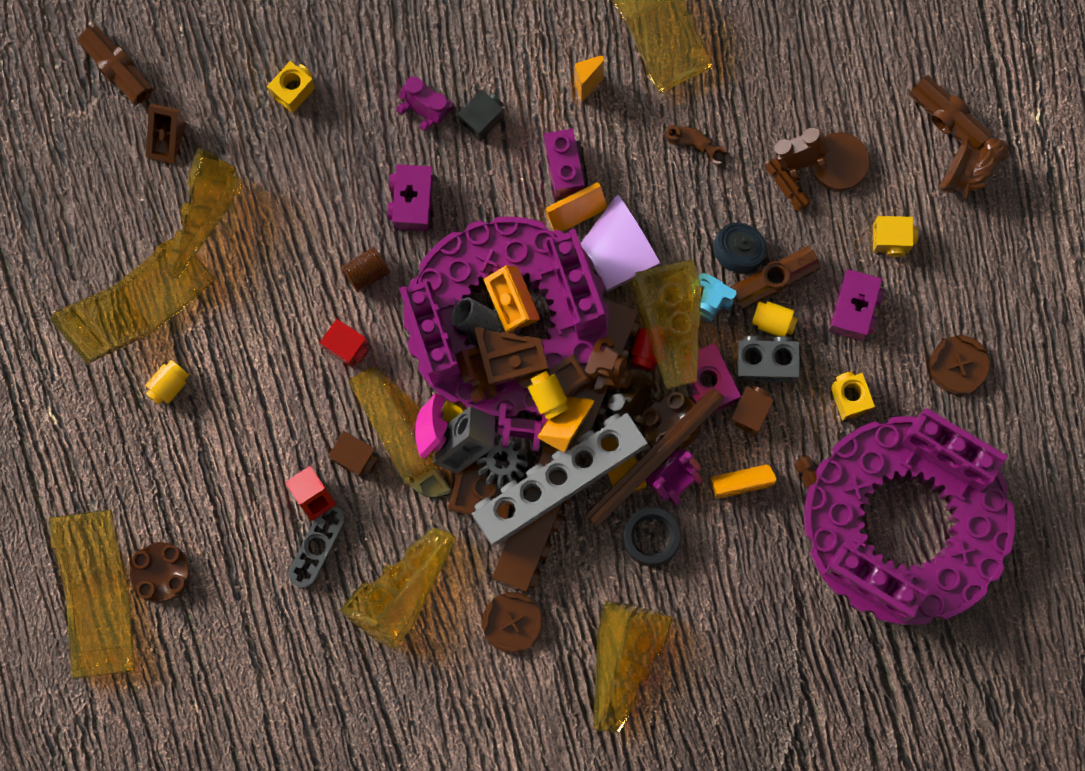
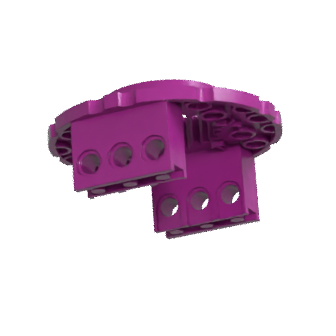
M495 217L490 223H484L481 220L470 223L465 231L459 233L452 232L439 241L421 261L419 275L411 280L409 287L404 286L399 288L405 305L404 328L410 333V338L407 341L408 349L411 356L419 360L418 370L427 383L453 405L460 403L465 405L466 408L472 406L495 418H499L500 404L502 402L513 405L512 412H506L505 417L518 418L523 412H529L532 415L536 414L537 406L529 390L522 389L516 379L494 385L497 390L495 398L487 400L483 392L485 399L476 403L473 401L471 396L472 383H464L455 354L462 350L474 349L475 347L473 344L470 345L465 332L452 325L451 316L457 303L467 297L473 299L472 292L481 293L480 285H486L483 280L484 278L506 265L517 266L524 282L530 281L532 289L539 288L541 297L545 296L546 304L549 306L551 314V328L547 331L549 339L542 340L549 369L569 356L574 355L584 371L597 340L607 337L609 307L608 303L602 298L605 293L602 278L594 274V263L581 247L575 229L569 230L568 233H563L560 230L550 231L546 228L545 223L522 217ZM574 391L573 393L569 394V395L566 396V397H570V396H571L572 394H574L576 391Z
M925 408L917 417H892L885 424L875 421L851 432L832 448V456L829 459H823L815 472L817 476L816 483L810 485L807 491L804 507L805 537L812 543L810 555L817 571L837 596L843 595L848 598L850 606L861 613L865 611L872 612L879 621L898 625L929 624L933 618L946 620L967 610L988 593L987 587L991 581L999 579L1004 570L1003 558L1009 555L1012 550L1015 532L1014 506L1006 497L1008 485L1000 470L1008 456L928 408ZM905 475L909 481L919 477L920 484L922 485L929 481L931 483V491L939 489L941 491L939 499L948 500L945 510L953 512L948 521L954 523V526L948 529V533L953 537L945 541L947 547L939 551L940 556L937 555L931 559L930 563L928 561L920 565V568L914 564L908 568V571L905 564H901L895 569L894 563L891 560L886 564L882 563V554L874 556L872 554L874 546H866L864 543L868 535L860 533V530L865 527V523L858 521V519L865 515V511L861 508L868 503L866 497L869 498L874 493V489H878L883 482L889 483L893 477L900 481Z

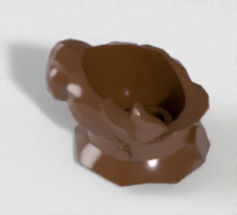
M966 138L959 147L948 172L938 188L945 193L960 191L966 201L970 191L987 187L985 179L991 177L994 168L1001 161L1009 157V146L1003 140L990 138L987 139L984 147L979 150L972 147L969 138Z

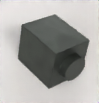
M482 89L458 113V121L480 142L504 118L503 103L495 94L490 93L488 95Z

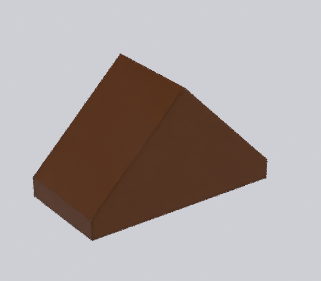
M152 103L149 105L146 158L172 164L176 162L187 123L180 110Z

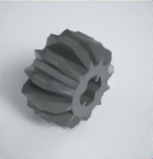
M503 437L500 440L501 445L497 446L494 440V448L483 456L485 457H480L476 460L477 465L484 466L478 471L479 476L482 477L489 474L486 479V484L489 486L497 479L498 489L504 486V480H507L508 483L513 481V476L523 479L524 473L520 469L528 467V461L521 460L526 455L525 449L515 451L518 446L516 440L512 441L508 448L502 447ZM502 457L507 458L508 467L505 468L502 465V469L497 468L496 459L500 458L502 460Z

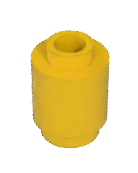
M759 301L751 324L758 326V330L778 337H785L786 333L793 334L798 318L793 317L794 310L769 301L766 304Z
M170 360L167 365L163 364L146 383L145 387L149 389L146 395L159 406L162 402L168 405L186 385L185 380L189 374Z
M545 371L530 379L532 385L527 388L540 414L544 413L546 419L569 409L566 404L568 399L555 374L549 376L548 372Z

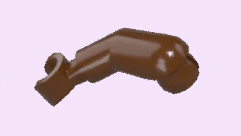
M671 125L665 131L666 139L670 144L695 146L702 153H707L715 166L720 167L723 165L722 162L714 160V156L717 153L728 155L723 147L713 146L712 141L696 128Z

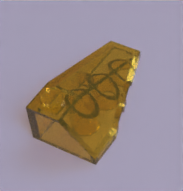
M197 148L187 181V186H190L189 202L182 203L180 212L182 213L181 225H183V230L178 229L175 234L168 264V270L174 279H179L231 206L234 196L239 195L242 185V179H239L236 167Z
M694 259L635 272L631 280L633 293L666 389L696 382L699 346L698 329L700 325L699 309L702 287Z
M374 366L348 380L405 484L422 476L433 467H438V465L433 463L434 451L425 459L419 456L415 430L417 416L421 408Z
M434 527L406 549L405 557L397 564L392 566L389 563L382 568L384 574L372 584H369L368 581L362 584L340 609L341 613L374 640L395 649L414 626L456 537L449 532Z
M605 601L597 632L593 729L597 731L620 732L637 700L635 693L641 681H647L651 674V671L648 670L655 655H661L666 646L673 620L672 616L627 603Z

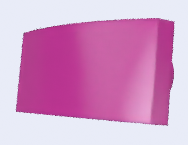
M437 392L420 409L417 416L416 444L419 456L423 459L432 451L438 452L447 439L444 433L448 423L442 419L444 412L441 411L446 399Z

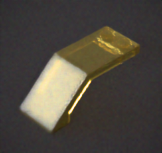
M612 0L624 18L645 63L647 74L659 93L712 68L683 0Z
M177 236L159 244L150 257L117 284L54 312L50 321L88 365L154 333L211 286L216 278L181 237Z
M112 510L49 517L51 548L56 552L66 593L72 678L81 679L136 671L128 578Z

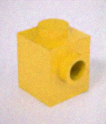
M876 217L873 223V252L887 253L889 257L905 256V253L910 252L913 244H917L918 226H913V217Z

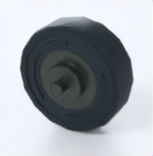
M733 222L725 225L718 232L713 244V250L716 259L724 268L736 274H748L757 270L765 260L767 245L761 233L753 226Z

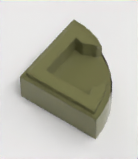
M435 467L410 484L416 492L429 498H440L452 493L451 488Z

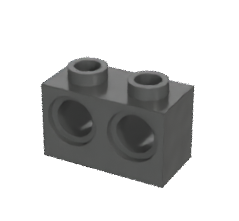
M746 336L744 340L738 341L736 346V382H797L799 378V342L792 341L790 337H775L774 341H762V337ZM748 352H755L760 357V363L751 365L746 362L744 355ZM777 353L787 354L790 358V364L785 366L778 364L775 360V355Z
M472 406L467 408L448 423L444 433L447 439L438 452H433V463L458 474L494 448L495 417Z

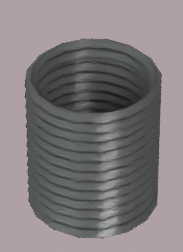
M468 297L457 303L451 316L452 325L455 328L476 339L474 328L481 327L485 328V330L498 332L501 323L497 312Z

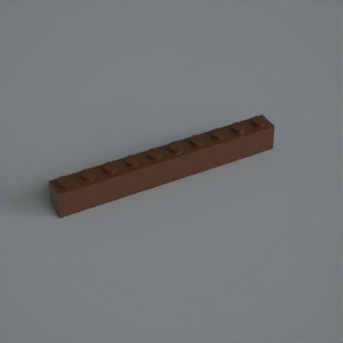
M604 299L609 307L607 337L612 339L615 344L614 348H610L608 345H605V347L617 351L620 357L625 358L627 361L631 350L626 348L630 337L636 338L638 329L641 326V322L637 320L639 311ZM589 376L590 382L580 387L570 396L591 399L595 402L589 415L569 444V450L579 444L577 441L579 437L593 430L597 419L603 420L608 404L604 403L608 392L614 393L615 388L608 387L602 394L595 392L594 385L597 378L592 379ZM546 443L538 464L541 463L544 467L552 462V455L559 450ZM583 454L575 459L576 465L580 468H584L586 459L582 458ZM554 471L549 479L554 485H562L566 482L567 476L562 471ZM530 487L524 498L529 502H535L540 499L541 492L535 487ZM570 497L569 499H567V500L564 501L563 503L569 505L570 500H571L572 497ZM563 503L507 539L492 576L493 581L527 594L529 587L532 589L536 588L541 572L537 571V567L541 559L546 561L553 545L548 540L551 532L557 533L564 516L559 513Z

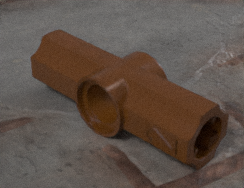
M97 25L88 27L81 33L77 41L96 62L97 68L112 85L115 84L134 106L145 102L154 90L150 83L134 68L135 65L119 46L116 47Z
M926 75L910 91L909 95L931 115L934 125L945 134L951 133L961 144L966 138H969L972 147L980 149L987 139L992 136L970 114L969 107L962 99L956 95L950 96L930 76Z
M808 245L778 262L769 263L759 272L730 286V288L736 290L734 301L741 310H744L772 294L781 293L787 286L820 270L821 266L814 250ZM771 272H777L782 276L783 281L774 284L769 281L767 275Z

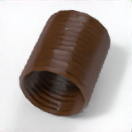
M375 247L368 249V251L363 252V254L358 255V257L353 258V260H350V262L345 263L341 267L357 293L369 287L372 283L374 284L377 280L382 279L384 275L390 274L387 265Z

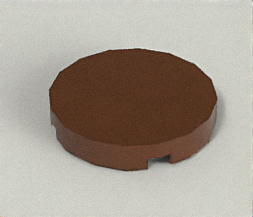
M843 132L826 135L825 139L829 152L825 153L828 168L822 170L818 162L810 165L814 178L819 184L829 190L839 192L854 188L860 184L867 174L870 163L868 150L863 142L854 135Z
M957 335L942 340L933 350L929 361L930 375L935 384L943 391L953 395H968L978 390L987 380L991 368L990 360L986 354V349L976 339L965 335Z
M506 592L497 596L488 603L482 616V628L486 639L494 648L504 653H519L528 650L537 642L542 632L543 618L539 607L530 597L519 592Z

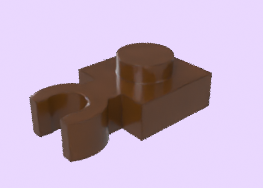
M480 348L462 350L455 354L464 383H472L471 396L473 401L476 403L485 399L483 392L487 400L495 398L497 390L495 386H490L488 383Z

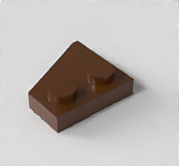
M481 327L474 328L490 386L549 370L540 338L521 337L508 332H494Z

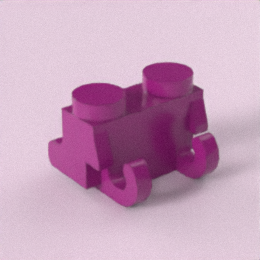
M412 76L406 80L405 85L401 88L399 98L405 100V102L398 105L396 112L403 115L411 108L426 119L420 125V129L426 132L434 123H441L453 109L454 103L445 98L444 95L435 93L428 88L420 78Z
M501 402L497 435L503 437L502 447L508 448L509 437L526 438L533 440L532 451L538 452L539 443L542 440L537 437L548 421L544 413L540 414L537 408L536 415L542 416L541 421L505 417L506 412H512L513 405Z
M683 449L674 451L666 459L667 461L645 480L646 484L662 500L667 501L669 499L675 506L681 503L679 496L693 482L698 486L703 482L697 472L701 467L693 455L688 451L685 452Z

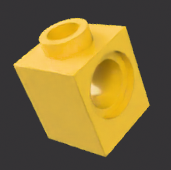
M289 61L267 88L270 95L293 114L313 92L315 85L312 79L313 74L304 65L300 64L297 67ZM291 81L301 82L297 89L289 90L286 88L287 84Z
M853 371L836 377L837 381L832 384L831 391L842 421L869 413L874 409L875 405L863 373L854 375ZM854 388L859 394V399L856 401L848 400L844 395V389Z

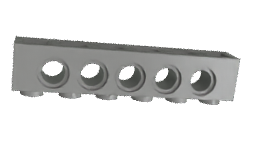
M618 413L603 422L605 427L594 433L593 430H590L577 439L579 444L569 450L567 448L565 452L559 450L553 454L552 462L544 467L541 463L526 472L527 478L519 483L516 480L509 482L500 489L502 494L491 500L490 497H487L474 506L476 511L472 513V516L491 546L494 548L646 449L647 442L628 413L621 417ZM608 437L614 438L618 442V448L611 452L605 451L601 447L602 440ZM581 454L589 455L593 460L592 465L588 468L578 467L575 463L577 456ZM554 471L564 472L567 476L566 482L562 485H554L549 479L551 473ZM530 487L539 489L541 492L540 499L535 502L527 501L523 496L525 490ZM503 504L512 505L515 508L513 517L509 519L501 518L498 515L500 506Z

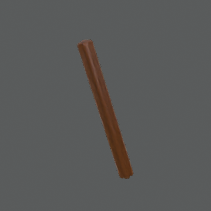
M714 388L710 389L586 512L587 518L594 525L599 526L724 402L722 394Z

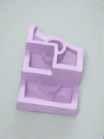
M619 195L612 200L580 243L581 247L594 263L593 272H596L597 276H601L606 292L660 266V261L647 238Z

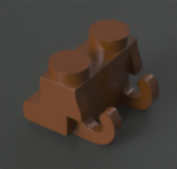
M809 128L801 136L791 140L782 139L774 146L783 170L790 168V174L794 181L800 179L798 170L817 162L822 170L828 168L825 153H828L829 149L825 135L819 128Z
M608 337L600 338L595 343L585 368L587 375L592 379L597 378L594 385L595 392L602 394L608 387L619 390L622 388L627 389L631 383L632 372L625 369L626 359L621 358L617 351L605 347L604 352L601 351L604 345L614 348L615 344Z

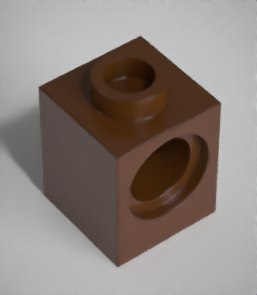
M746 386L729 424L757 436L774 399L769 397V392L760 387L753 386L751 389Z
M344 430L328 455L332 462L361 479L365 473L370 474L378 462V458L375 457L377 454L375 448Z

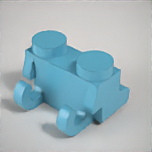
M701 273L696 276L692 294L697 296L698 289L704 288L701 301L697 307L696 316L705 322L711 323L720 308L729 310L732 307L736 290L726 286L722 281L709 274Z

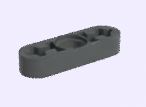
M334 506L314 520L289 569V578L295 586L305 589L313 586L317 581L345 526V515L338 507ZM333 512H336V518L339 520V523L337 525H330L327 532L333 534V536L329 540L324 534L318 533L316 530L320 527L324 531L327 522L323 519L324 516H331ZM320 538L325 541L326 549L321 555L310 553L309 544L312 540ZM305 554L313 561H319L317 567L311 563L308 568L311 578L298 582L299 576L296 574V570H303L307 564L306 560H302L303 555Z

